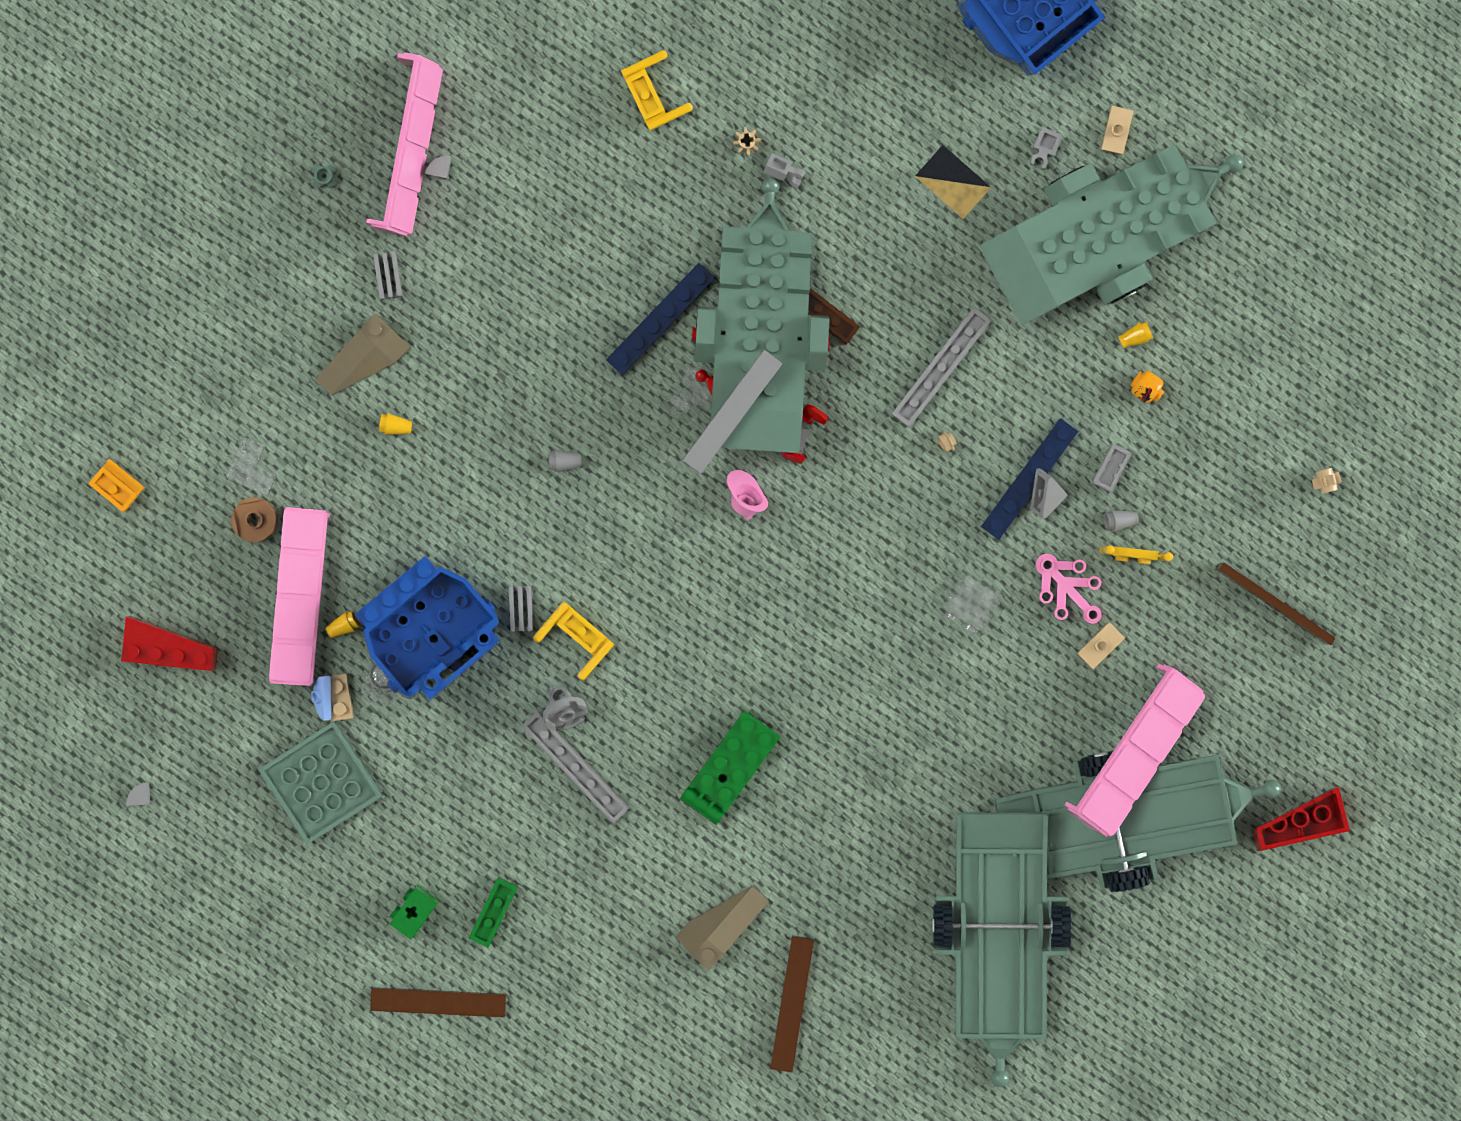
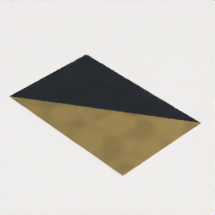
M944 145L938 149L915 175L918 180L962 219L967 216L991 189L984 180Z

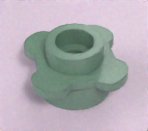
M316 165L313 168L315 178L313 184L316 187L323 185L333 187L336 183L334 180V173L336 171L334 166Z

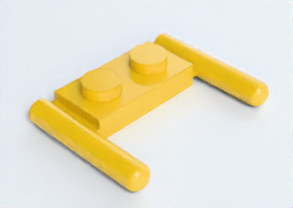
M665 50L621 70L649 131L693 109L691 103H686L666 113L645 68L666 59L667 52Z
M1111 545L1099 548L1101 554L1115 556L1116 561L1129 562V558H1137V563L1151 564V560L1171 561L1173 559V554L1170 552L1158 553V551Z
M565 601L559 605L533 636L535 642H541L552 627L557 624L591 653L593 657L577 675L580 680H585L615 645Z

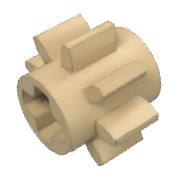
M744 127L742 134L736 132L739 140L734 141L733 145H739L738 154L745 151L747 156H750L751 150L758 152L759 149L755 146V143L761 142V138H755L756 130H753L751 133L747 132V128ZM744 137H748L750 141L753 140V142H750L749 147H746L745 143H741L744 141Z
M1332 468L1315 472L1317 478L1311 479L1314 490L1320 489L1321 494L1338 490L1337 484L1342 482L1339 472L1333 473Z

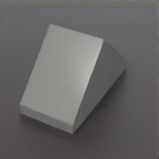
M1038 468L1035 474L1030 510L1044 519L1068 495L1050 475Z

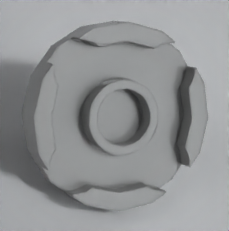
M556 686L549 693L550 705L544 710L543 718L546 726L552 730H556L555 726H563L564 729H568L578 725L585 719L584 714H588V708L583 699L572 697L571 693L563 686ZM564 692V698L556 701L557 694Z

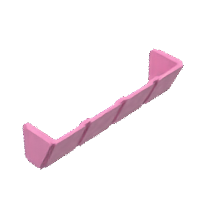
M398 53L397 59L402 65L412 66V73L384 221L366 219V224L376 231L407 236V234H412L418 205L417 192H420L427 157L425 150L429 146L435 114L433 108L434 104H437L443 69L439 67V64L420 55Z
M285 507L269 672L270 683L307 686L315 683L314 667L327 521L330 518V513H327V511Z
M1158 664L1156 666L1164 675L1078 805L1075 806L1069 802L1064 804L1067 810L1086 827L1105 837H1111L1116 833L1132 809V804L1135 800H1138L1156 773L1157 766L1163 762L1181 735L1183 727L1189 723L1205 699L1202 689L1176 669L1165 664Z

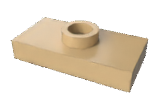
M1111 106L1101 151L1118 155L1124 154L1133 110Z
M1108 622L1077 654L1091 669H1094L1125 637Z

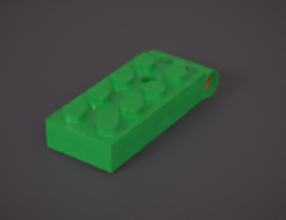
M743 710L684 791L680 800L717 825L777 743L780 736ZM720 774H725L727 780L721 782L718 777Z

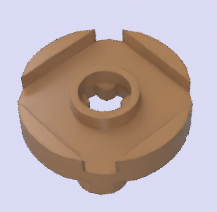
M256 497L242 500L233 511L231 516L232 528L238 536L248 542H261L268 539L275 532L277 513L268 501ZM253 513H255L256 517H260L257 526L249 523Z

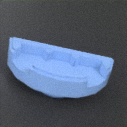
M330 676L319 677L315 681L314 690L311 693V699L315 705L316 712L324 721L331 720Z

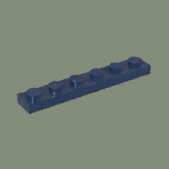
M698 263L618 346L606 361L623 376L715 278Z
M1060 418L980 527L999 540L1032 496L1036 469L1040 468L1048 474L1079 431Z

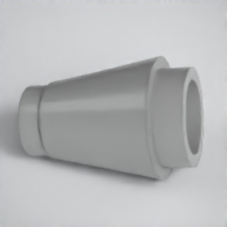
M559 450L549 452V470L558 472L581 467V454Z
M1110 510L1109 513L1104 514V525L1107 531L1116 532L1139 523L1136 511Z

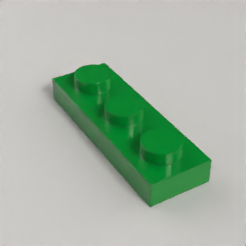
M500 877L497 878L468 937L469 939L489 948L519 886Z

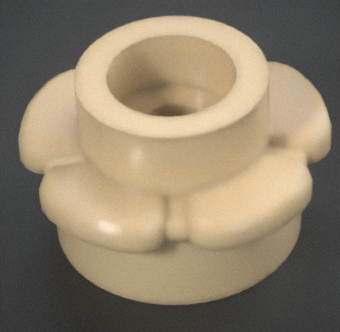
M943 431L942 435L937 437L944 452L954 451V445L957 444L951 432L947 434Z

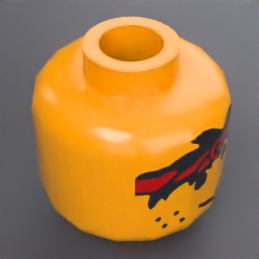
M1149 370L1145 372L1140 371L1130 384L1132 387L1131 393L1145 404L1150 403L1152 400L1157 402L1164 393L1161 389L1164 384L1163 380Z

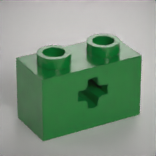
M419 885L415 889L409 888L403 897L406 900L403 906L400 908L397 905L389 916L393 919L389 925L410 940H412L440 901ZM415 906L417 914L409 915L410 909Z

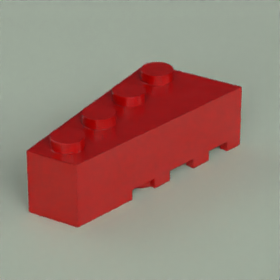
M126 616L121 661L206 671L216 670L217 647L140 620L139 618Z
M1339 787L1332 788L1252 829L1257 851L1350 831Z

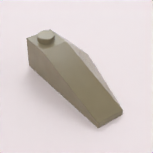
M374 314L316 380L331 395H334L396 363L410 349V346L380 316Z
M751 886L722 904L692 919L676 938L709 971L767 905L769 900L754 886Z

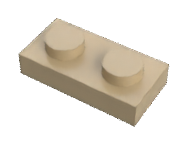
M348 674L330 676L331 721L354 718Z

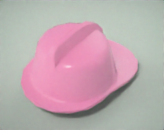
M734 470L729 473L727 484L732 493L731 506L738 514L743 515L746 520H749L757 512L764 511L768 507L766 497L757 481L750 474L742 470Z

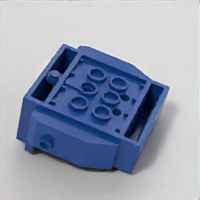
M960 0L956 4L960 9L961 15L964 17L962 20L964 25L970 31L973 29L988 51L1011 64H1019L1027 76L1036 75L1106 18L1095 4L1097 0ZM1055 8L1060 10L1059 16L1054 15ZM1038 22L1042 23L1043 25L1041 31L1036 29V24Z
M426 556L355 614V618L365 629L363 635L370 660L387 678L389 682L386 684L395 694L398 692L402 697L410 700L420 693L429 703L492 650L500 641L492 632L499 624L497 615L494 613L496 610L494 605L488 599L484 601L465 578L442 567L436 569ZM422 602L425 608L418 610L416 604ZM400 617L407 618L405 625L399 623ZM435 635L438 641L431 643L429 637ZM481 635L487 640L486 643H482L479 640ZM474 646L478 653L463 665L458 659ZM450 667L454 673L444 681L439 674ZM428 679L435 680L436 684L434 687L427 685Z

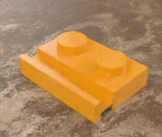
M111 459L107 460V463L102 466L88 483L122 512H126L140 492L145 489L140 482Z

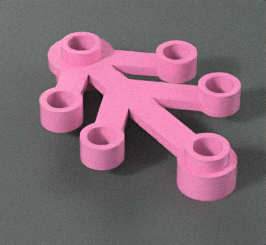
M1051 554L1039 556L1036 560V569L1042 575L1039 600L1042 603H1050L1052 601L1053 594L1050 591L1052 577L1057 582L1055 618L1064 620L1068 616V610L1066 609L1067 593L1083 611V619L1091 624L1097 623L1101 619L1100 609L1096 606H1090L1073 586L1089 587L1092 590H1096L1101 586L1100 578L1096 576L1090 578L1064 577L1058 570H1073L1076 573H1082L1086 569V563L1083 560H1075L1074 562L1057 561L1056 557ZM1045 561L1051 562L1049 569L1043 567ZM1077 562H1081L1083 565L1080 571L1075 569ZM1092 579H1096L1098 581V585L1096 587H1092L1090 585V581ZM1045 592L1050 595L1047 601L1042 599V594ZM1059 609L1065 611V615L1061 618L1057 615ZM1092 610L1097 614L1094 619L1089 617V612Z

